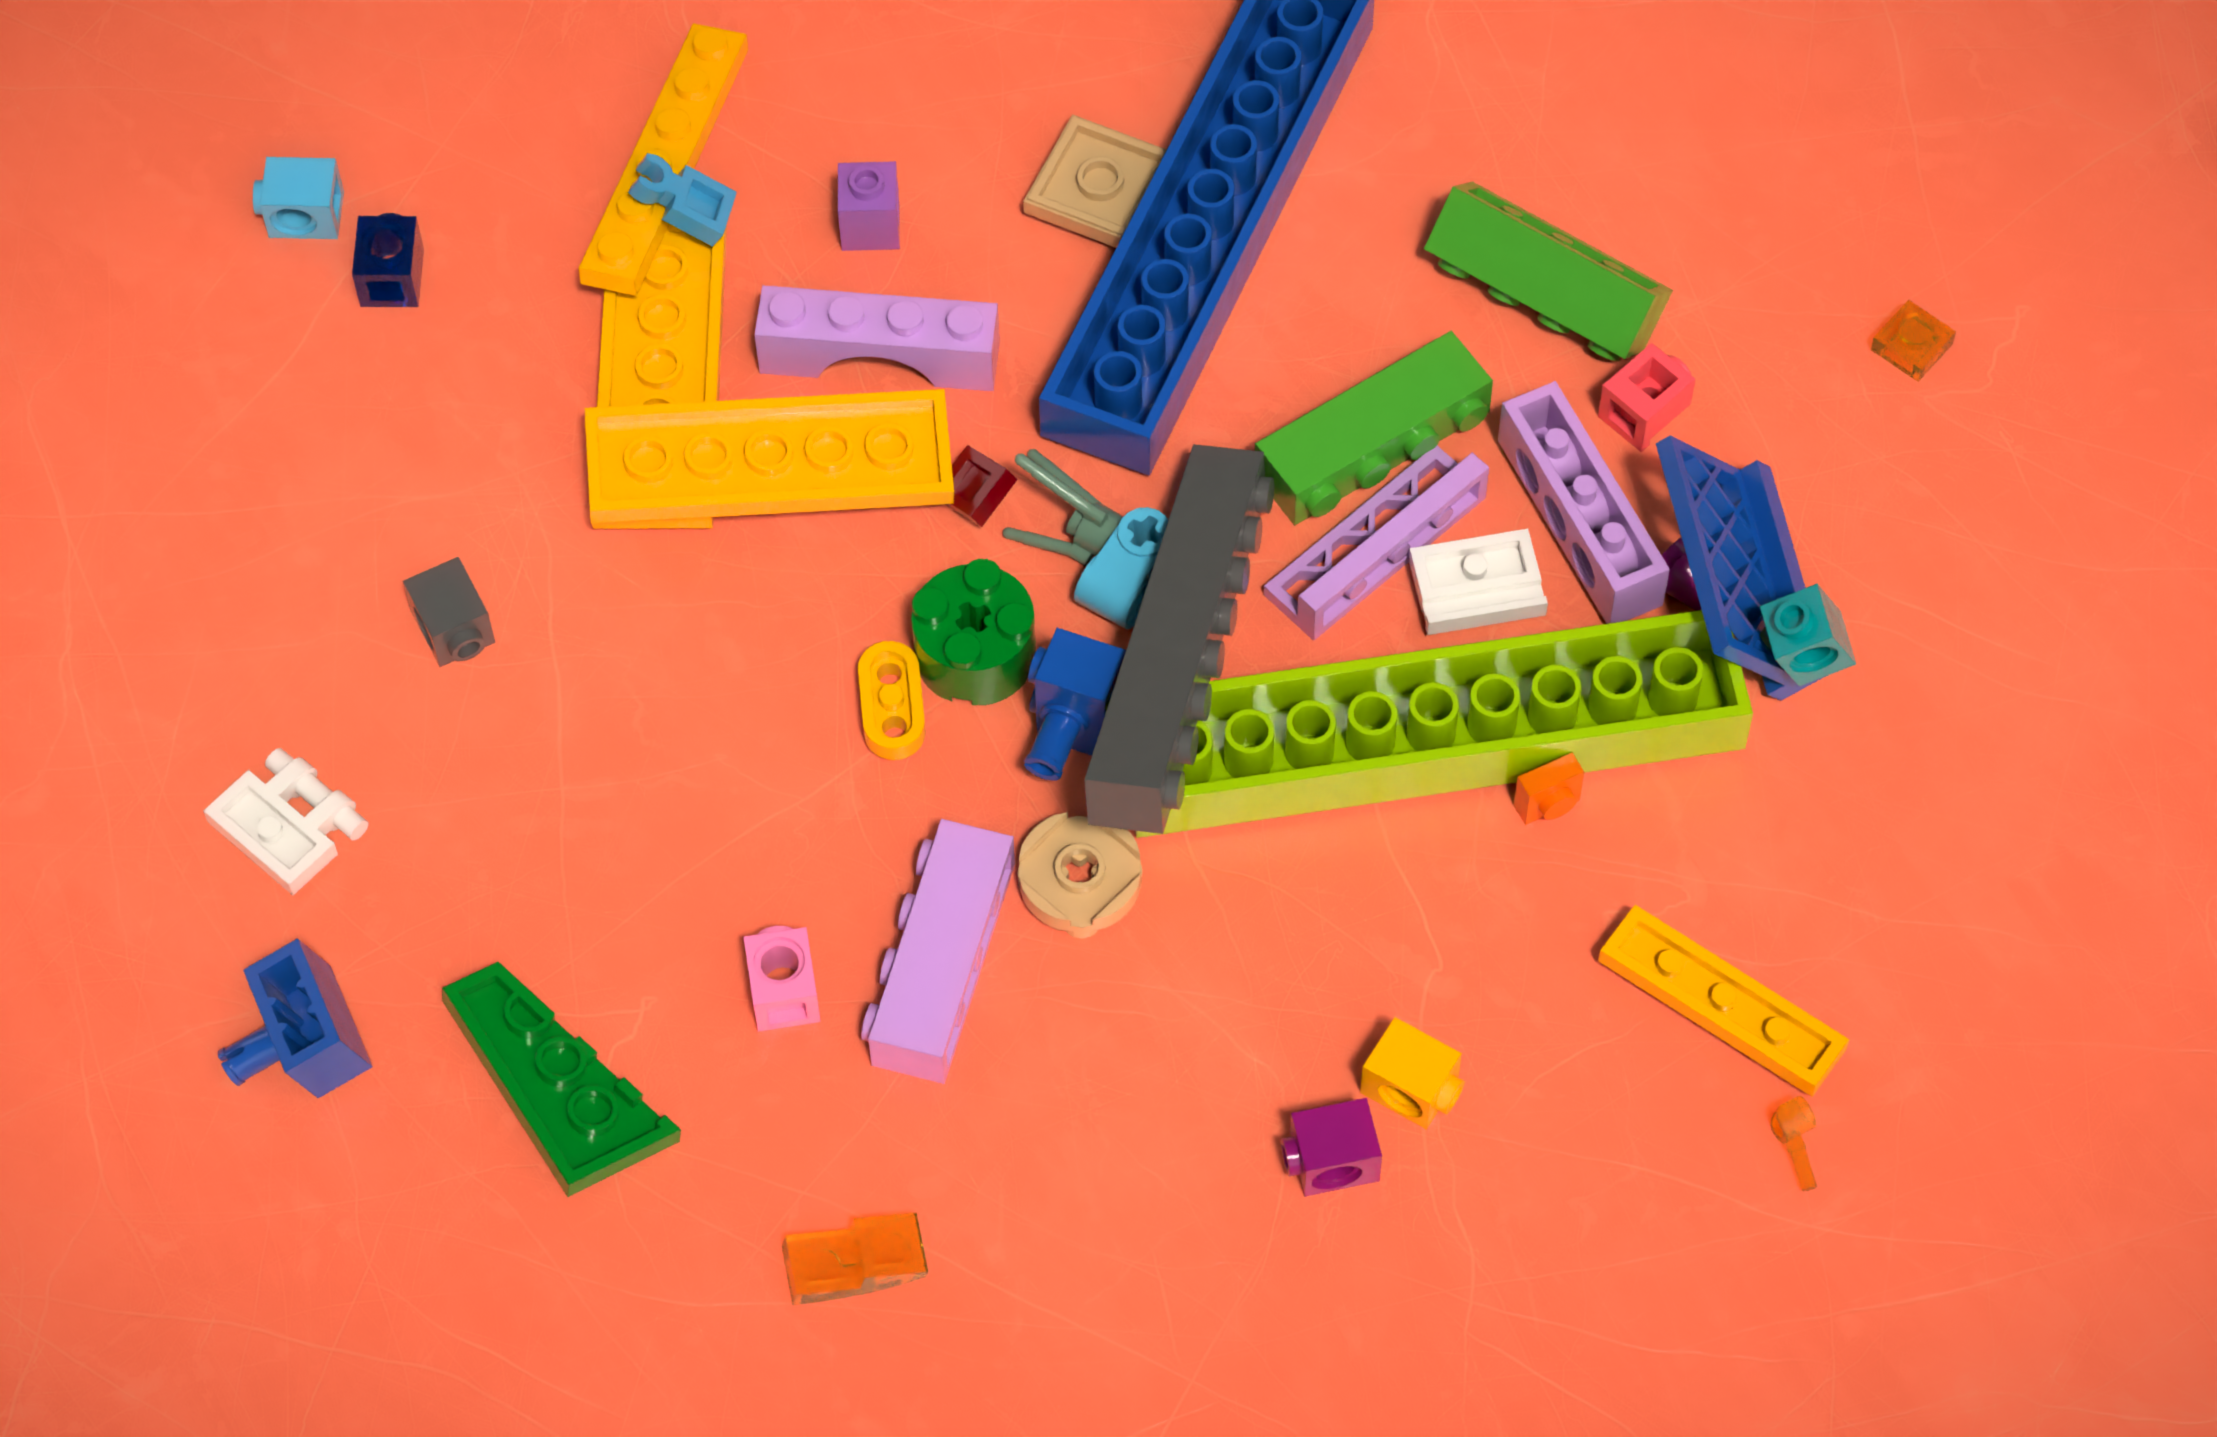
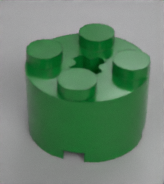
M976 559L969 564L955 566L940 572L915 594L912 600L911 618L914 653L919 661L920 677L931 691L949 701H952V697L962 700H972V705L986 706L1010 697L1025 684L1032 659L1036 652L1035 615L1033 603L1027 590L1015 577L1000 569L994 561Z

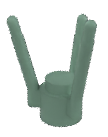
M1030 449L1027 452V456L1022 453L1015 456L1017 465L1076 508L1066 528V532L1074 538L1073 543L1011 527H1006L1003 530V536L1006 539L1021 542L1025 545L1069 556L1087 566L1093 555L1099 554L1123 517L1103 505L1036 449Z

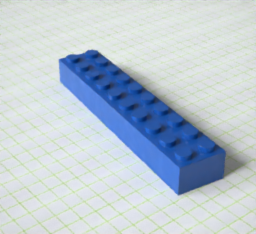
M1374 0L1243 1L1039 397L1041 437L1148 476L1151 475L1373 29Z

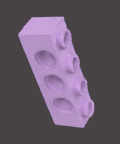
M1554 381L1503 402L1498 442L1606 624L1628 621L1663 606L1670 569L1557 382Z

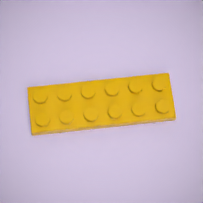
M669 224L637 296L604 289L597 407L719 401L727 225L723 236L712 247ZM713 517L594 523L592 526L593 529L713 528Z
M945 389L584 408L591 524L954 504Z

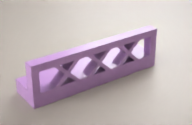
M1437 445L1434 449L1422 455L1265 584L1263 595L1313 641L1316 640L1409 562L1410 548L1430 545L1486 498L1489 466L1473 452L1460 463H1457ZM1434 468L1444 475L1425 492L1418 495V482ZM1411 488V495H1403ZM1383 510H1401L1385 525L1375 531V517ZM1368 524V531L1360 530ZM1341 545H1359L1335 566H1332V553ZM1325 559V566H1317ZM1299 580L1315 581L1298 595V602L1286 591Z

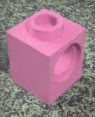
M772 926L761 930L757 935L744 936L758 1032L821 1022L807 927L792 929L788 926ZM784 967L796 971L791 977L784 980H774L767 977L771 971L777 968Z

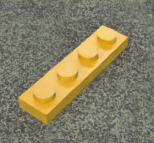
M1636 904L1600 950L1598 959L1600 963L1811 1097H1813L1847 1050L1850 1039Z

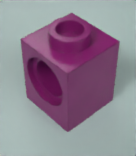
M1367 1098L1291 1113L1290 1137L1281 1138V1149L1287 1174L1289 1177L1299 1175L1304 1197L1380 1181L1382 1153Z

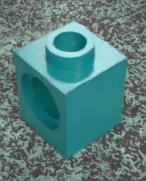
M1818 584L1760 606L1774 658L1798 686L1856 665L1842 613Z

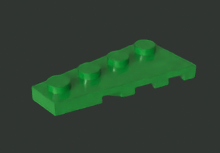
M496 962L442 988V1001L567 1197L680 1142L681 1129L666 1115L661 1118L642 1101L643 1094L626 1078L623 1077L619 1080L597 1059V1052L580 1036L575 1039L554 1020L555 1013L501 963Z

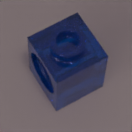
M384 213L379 216H358L352 277L360 307H419L424 246L417 216H402L396 213ZM395 255L390 258H384L386 256Z

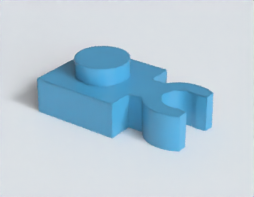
M647 153L637 165L636 171L649 177L651 181L639 176L630 187L628 193L641 203H659L665 206L662 217L663 221L713 247L724 234L737 192L688 165H685L677 175L673 173L672 168L663 158Z

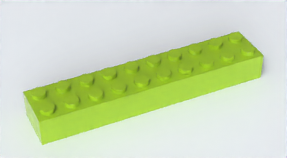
M1702 610L1213 680L1209 682L1212 687V699L1207 721L1198 720L1196 725L1199 739L1195 762L1193 765L1184 764L1183 767L1185 773L1183 802L1179 810H1170L1163 834L1516 783L1518 776L1572 752L1585 773L1742 750L1746 748L1753 711L1741 666L1713 653ZM1135 831L1136 838L1161 835L1159 833Z

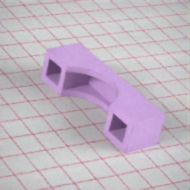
M762 285L755 328L759 373L818 378L825 368L837 361L854 357H878L898 361L913 367L925 375L935 387L994 392L1000 345L998 303Z

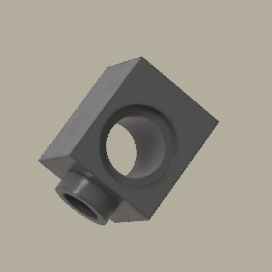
M459 557L403 581L411 613L439 667L453 661L469 660L478 655L485 647L495 643L488 612Z

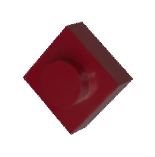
M967 445L952 464L954 504L945 505L980 527H983L1018 479L1005 467Z

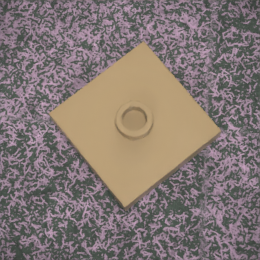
M1072 114L1023 201L1024 213L1116 248L1167 149Z

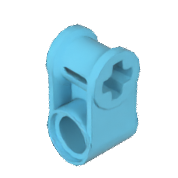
M1149 507L1137 508L1128 512L1121 519L1099 554L1092 558L1082 572L1074 592V601L1127 630L1134 627L1167 527L1168 518L1159 510Z

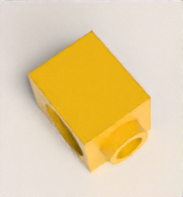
M1394 1017L1362 1067L1360 1093L1427 1130L1438 1111L1447 1115L1452 1110L1463 1090L1465 1081L1459 1078L1462 1053Z

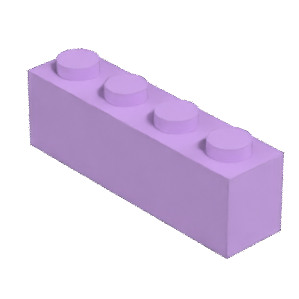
M941 819L935 839H925L923 841L916 866V875L922 876L916 895L906 894L899 914L898 929L904 931L898 949L888 948L880 973V984L886 987L880 1005L874 1003L869 1005L862 1026L861 1039L869 1042L871 1066L945 1084L1014 870L1013 836Z

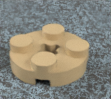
M1068 812L1053 815L1039 823L1028 834L1021 846L1017 875L1018 886L1024 903L1040 921L1057 930H1064L1074 938L1083 939L1091 937L1099 929L1115 924L1132 909L1139 897L1143 881V869L1137 842L1129 830L1088 825V817L1074 816L1068 818ZM1072 862L1076 866L1081 867L1089 862L1094 865L1091 870L1092 879L1086 882H1073L1068 879L1069 871L1066 866Z

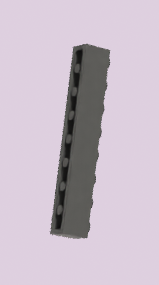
M1195 444L1192 446L1084 779L1088 825L1163 834L1170 810H1179L1181 808L1185 790L1183 767L1184 764L1193 765L1195 762L1199 739L1198 728L1196 727L1197 721H1207L1212 699V687L1209 682L1211 677L1220 678L1223 670L1225 656L1223 636H1232L1235 631L1238 608L1235 597L1236 594H1245L1249 583L1250 560L1248 554L1258 553L1262 538V518L1260 515L1261 513L1269 514L1272 509L1274 478L1265 477L1264 452Z

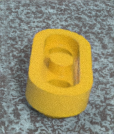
M882 641L865 650L858 663L864 737L869 749L877 756L888 760H900L916 753L922 746L926 734L919 661L914 651L907 645L896 641ZM886 675H896L900 678L893 684H885L880 681ZM892 728H900L905 731L900 737L892 738L885 735Z

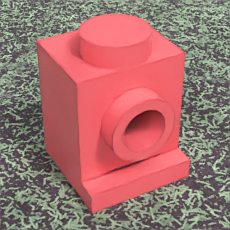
M1651 343L1603 384L1598 417L1637 450L1643 452L1650 445L1651 438L1691 405L1695 378L1679 358L1673 355H1666Z

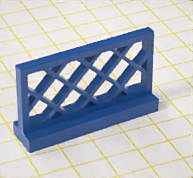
M1671 435L1656 443L1713 653L1762 675L1767 695L1780 701L1820 680L1817 679L1798 686L1778 664L1773 655L1760 609L1761 605L1806 588L1771 467L1756 460L1746 467L1738 469ZM1731 631L1733 632V634L1735 635V637H1736L1738 640H1736V639L1733 638Z

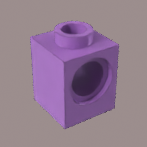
M896 161L838 163V219L842 251L900 249V201Z

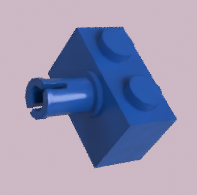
M1056 628L1048 649L1043 647L1037 649L1028 674V682L1035 684L1029 710L1036 713L1037 737L1024 761V766L1029 772L1042 779L1056 781L1062 776V770L1071 749L1092 756L1126 653L1125 649L1060 628Z
M298 938L243 970L265 1026L227 1048L223 1047L218 1051L219 1059L221 1061L227 1060L221 1063V1065L235 1085L240 1086L246 1082L245 1080L280 1061L287 1075L314 1096L320 1098L373 1067L331 966Z

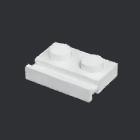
M1528 529L1410 548L1409 564L1421 612L1424 613L1427 635L1545 616L1547 613L1548 602L1543 594L1542 579Z

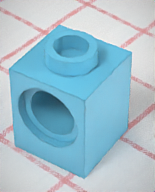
M266 157L263 180H255L253 185V209L256 215H263L269 238L338 239L344 189L336 158Z

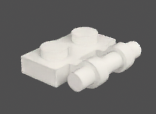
M277 748L265 761L266 768L275 774L270 781L265 784L250 770H247L203 812L207 822L294 896L338 855L335 843L326 836L327 833L339 829L351 840H357L366 832L369 822L355 811L356 803L341 790L333 792L317 779V770L305 759L300 757L294 759L282 748ZM302 797L314 809L303 817L287 803L291 798Z

